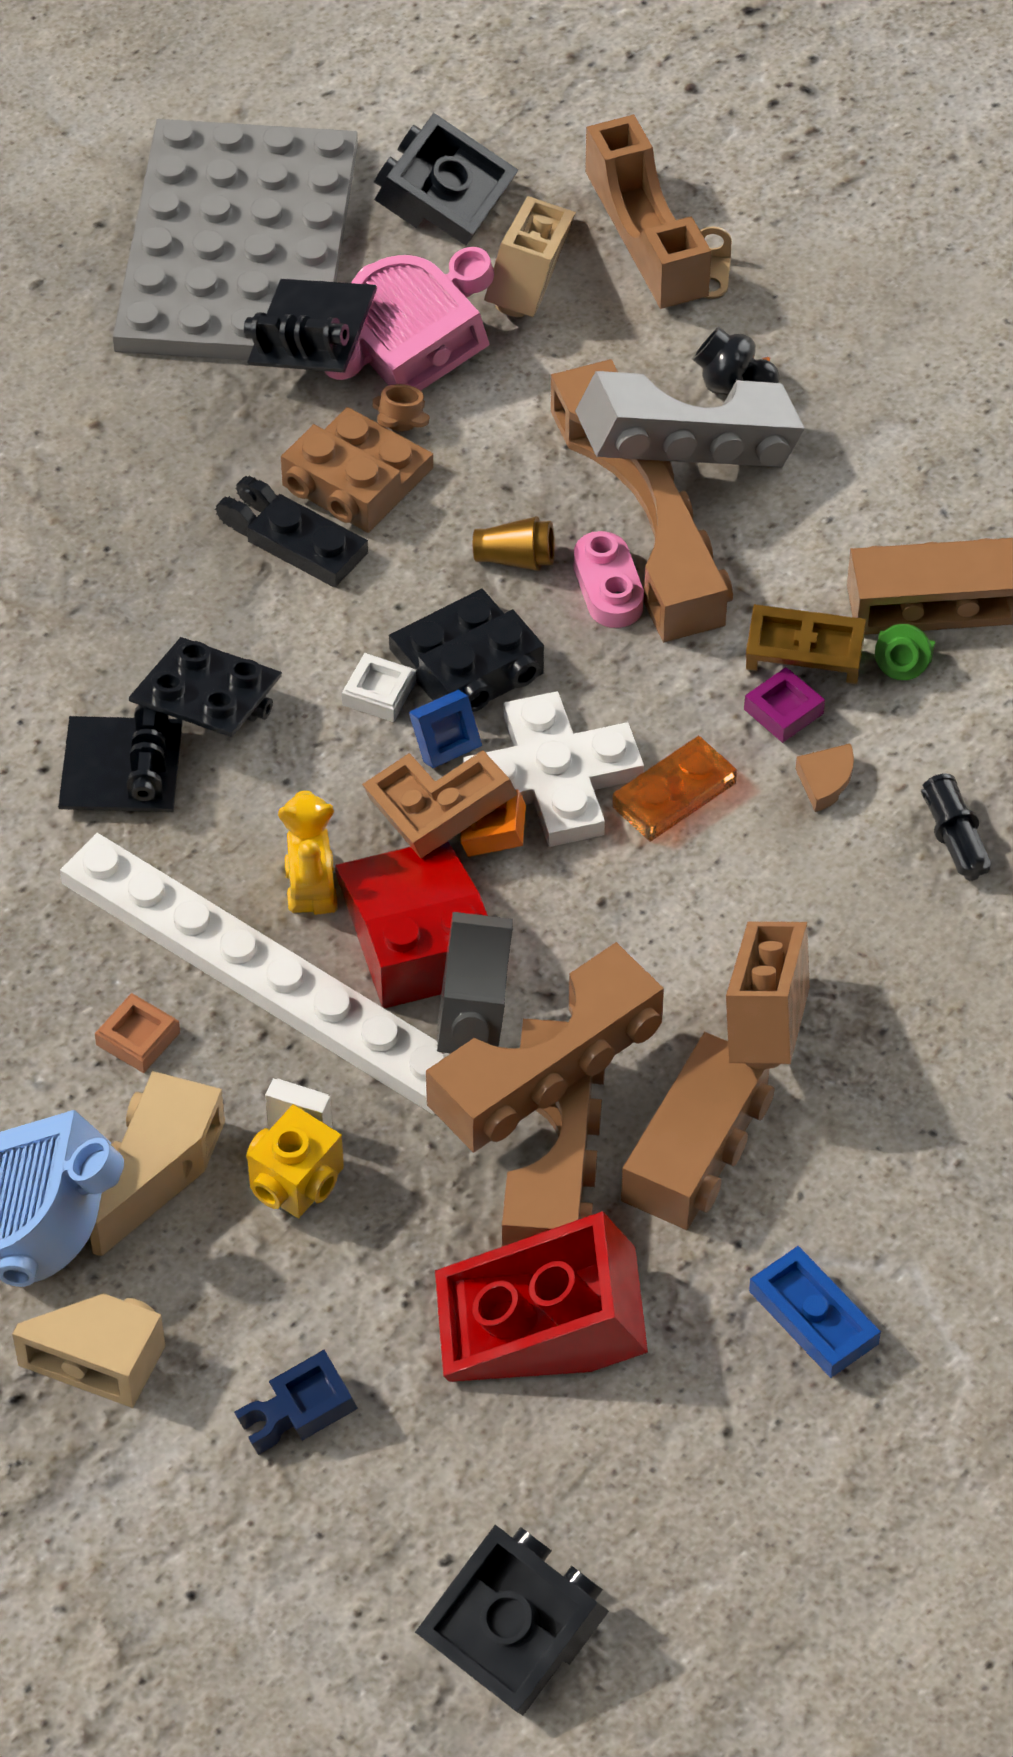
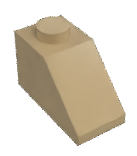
M104 1293L18 1323L12 1333L18 1366L131 1408L134 1407L165 1348L161 1314L156 1313L153 1308L140 1300L127 1298L123 1301Z

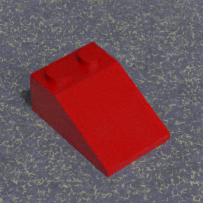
M449 841L423 858H420L411 847L336 864L335 873L381 1006L385 1009L441 995L452 913L459 912L488 916L480 893Z
M603 1211L435 1270L443 1377L449 1382L593 1372L648 1353L636 1247Z

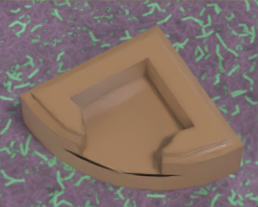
M850 743L796 758L795 769L815 812L833 805L849 784L854 764V754Z

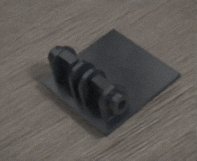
M280 279L267 314L257 312L254 317H247L245 320L244 335L254 342L247 361L248 365L345 373L376 294L377 286L371 284Z
M180 637L129 696V701L232 738L246 720L254 722L257 718L263 720L268 718L272 710L273 700L266 697V695L282 677V672L258 664L253 660L243 659L209 647L202 642Z
M141 705L135 708L134 718L69 716L58 808L61 810L174 812L183 720L169 719V715Z

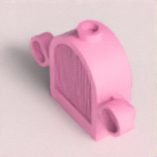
M467 247L459 250L450 259V272L448 274H444L432 262L412 255L391 256L364 266L351 283L376 285V294L345 373L324 372L330 378L345 380L355 376L363 366L369 363L388 386L405 384L421 391L488 347L490 344L480 312L467 299L472 294L485 290L494 279V270L488 253L479 247Z

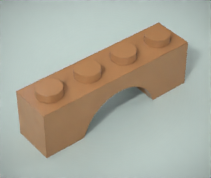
M635 115L587 126L585 172L659 308L663 309L708 297L711 249L692 216L676 220L672 215L660 187L653 147Z
M615 942L569 973V1011L572 1017L557 1035L541 1044L517 1049L497 1047L473 1038L426 1070L427 1106L473 1153L490 1141H501L510 1135L519 1121L538 1108L545 1109L554 1105L564 1095L566 1089L586 1075L594 1076L603 1071L616 1054L632 1043H643L653 1036L662 1023L664 988Z
M523 1018L520 1048L531 1047L548 1041L557 1035L568 1022ZM605 1069L594 1076L586 1075L566 1089L564 1095L554 1105L545 1109L538 1108L535 1110L553 1126L558 1139L552 1149L540 1160L529 1166L507 1172L502 1219V1246L593 1214V1203L582 1202L583 1187L595 1188L598 1151L586 1149L588 1135H600L602 1099L591 1098L592 1084L604 1085Z

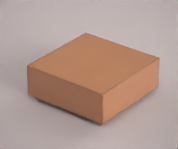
M131 993L95 1032L96 1045L140 1072L145 1073L180 1034L179 1020Z

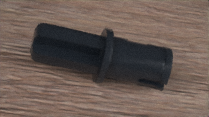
M947 773L935 775L925 781L922 785L924 789H921V794L936 822L934 834L939 842L946 844L958 873L963 875L968 881L977 880L980 875L988 873L991 868L990 858L977 832L979 819L975 812L968 810L955 777Z

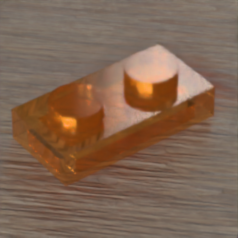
M698 735L613 793L612 807L651 842L735 785L737 769Z

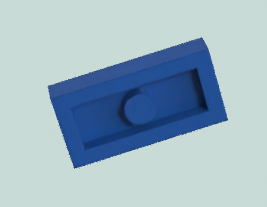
M799 1246L750 1278L749 1292L830 1378L879 1345L881 1331Z

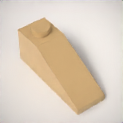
M527 196L501 242L493 268L494 279L487 288L484 301L495 304L498 311L509 316L523 317L528 315L534 317L544 297L576 212Z

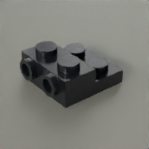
M433 113L422 129L413 125L407 132L397 149L403 154L401 158L397 161L390 156L374 180V183L381 187L374 200L415 228H418L425 218L467 246L514 179L518 169Z
M483 588L389 634L390 651L402 665L416 669V682L432 701L460 690L468 695L473 712L482 709L491 700L515 688L529 685L538 676L544 674V644L514 609L504 613Z
M495 1524L415 1633L523 1716L564 1661L568 1665L571 1664L609 1611L595 1601L603 1589L572 1565L564 1576L544 1562L552 1550L522 1527L512 1537Z

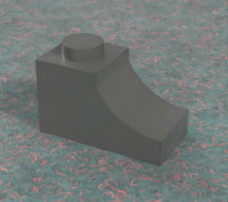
M459 912L452 913L438 1014L437 1052L452 1053L473 1038L499 1047L505 1008L513 919Z

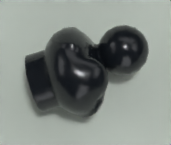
M721 327L716 328L708 336L692 358L695 363L703 368L702 377L704 383L712 393L729 394L736 380L779 383L778 369L770 362V357L754 359L756 344L752 338L744 334L729 335Z

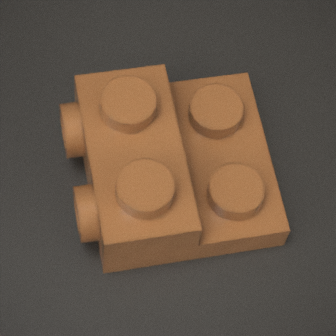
M346 407L325 429L313 424L281 455L282 486L288 488L296 497L308 499L331 512L338 520L344 523H351L367 533L434 468L432 452L349 407Z

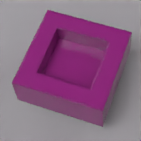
M787 667L746 694L744 700V710L782 743L822 716L825 707V699Z

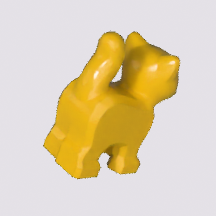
M305 790L296 793L278 811L280 820L289 830L287 832L288 854L285 855L286 878L290 879V887L287 889L288 910L292 913L313 912L314 915L335 913L338 910L336 888H334L333 853L330 849L328 829H326L330 818L333 816L334 808L333 805L327 804V802L314 795L311 791Z

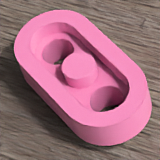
M605 531L591 532L581 537L574 547L573 567L591 617L597 623L610 628H622L635 623L643 612L644 589L626 542L618 535Z

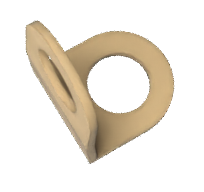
M711 226L700 230L703 237L716 234L723 238L724 243L718 248H710V279L718 281L720 288L709 292V296L704 297L707 299L719 298L728 290L732 245L731 236L726 230Z

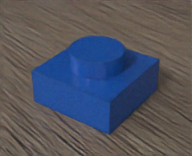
M460 690L449 693L409 712L423 762L432 768H436L482 746L468 695Z

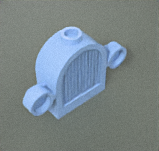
M75 1110L0 1132V1280L8 1285L15 1287L29 1286L34 1282L54 1275L69 1264L84 1247L93 1231L102 1192L114 1187L120 1179L124 1168L123 1156L111 1145V1142Z

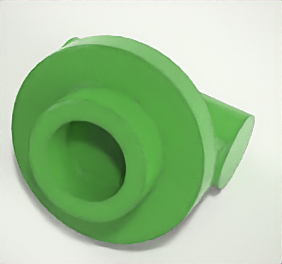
M910 624L893 625L885 631L880 630L875 646V659L879 668L887 676L896 680H910L922 674L928 664L932 662L936 641L929 640L926 634L916 626Z

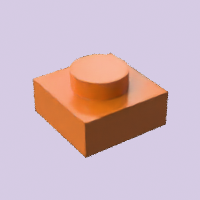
M516 789V796L461 832L460 842L468 857L523 846L526 804L519 789Z

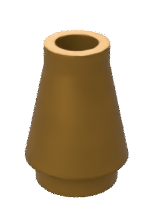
M538 516L487 529H474L472 540L475 562H491L540 571L541 565H553L555 535L553 524L551 521H540Z

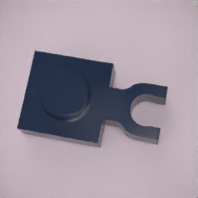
M324 1349L271 1379L269 1383L276 1394L275 1397L265 1402H251L234 1413L244 1430L256 1422H266L262 1430L248 1437L259 1455L276 1445L281 1435L292 1427L296 1429L303 1441L358 1408Z

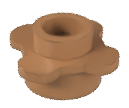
M405 384L389 385L382 390L381 396L373 399L372 407L379 411L377 423L381 426L395 431H408L414 427H424L429 424L430 416L423 412L425 405L424 395L413 386Z

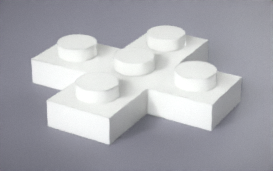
M558 691L504 702L503 717L514 747L486 753L509 777L515 790L519 789L525 804L534 803L548 846L553 847L603 836L605 834V820L594 790L644 779V764L629 723L626 722L573 734ZM475 755L463 757V763Z

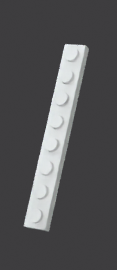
M96 833L60 869L61 882L64 886L435 1115L427 1106L426 1070L451 1054L437 1052V1041L99 833Z

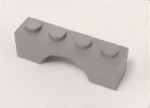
M596 371L575 410L596 457L783 467L805 429L783 384L736 380L722 406L705 408L692 406L670 397L658 389L644 374Z

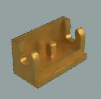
M754 604L746 649V670L757 671L758 662L763 661L846 672V683L858 684L866 619Z

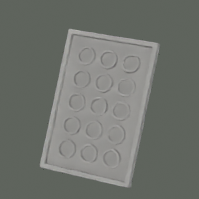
M157 119L113 333L114 352L248 360L254 342L244 335L245 320L247 317H254L257 312L267 314L280 279L336 282L358 148L357 131Z

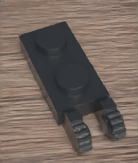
M250 475L243 477L236 484L237 487L235 488L244 503L236 501L235 498L230 496L228 498L225 496L215 508L219 520H222L223 524L228 525V527H232L236 532L248 537V542L332 587H337L368 554L367 539L280 493L277 496L267 483L261 480L258 481ZM249 506H252L261 513L256 517Z

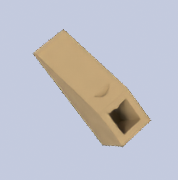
M152 1071L143 1093L135 1092L133 1094L126 1115L127 1131L122 1142L114 1141L112 1143V1146L124 1158V1168L118 1183L101 1194L96 1223L90 1235L93 1254L104 1255L205 1172L225 1124L222 1089Z

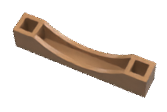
M612 359L551 374L550 411L568 448L594 460L612 472L633 492L647 514L654 534L655 544L645 566L644 604L663 643L726 626L727 602L733 600V589L729 575L725 569H717L713 561V549L710 538L704 529L698 531L693 521V509L689 496L685 491L679 492L674 484L671 462L596 457L575 412L596 371L618 372Z

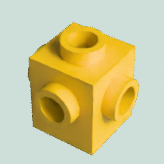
M292 1104L270 1130L264 1128L259 1131L248 1147L246 1158L248 1161L249 1183L254 1195L266 1206L273 1209L281 1207L299 1219L313 1202H323L333 1190L338 1174L344 1168L342 1134Z

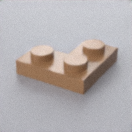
M484 750L437 781H434L417 760L408 753L362 784L370 800L420 858L444 845L448 840L517 795L509 777Z

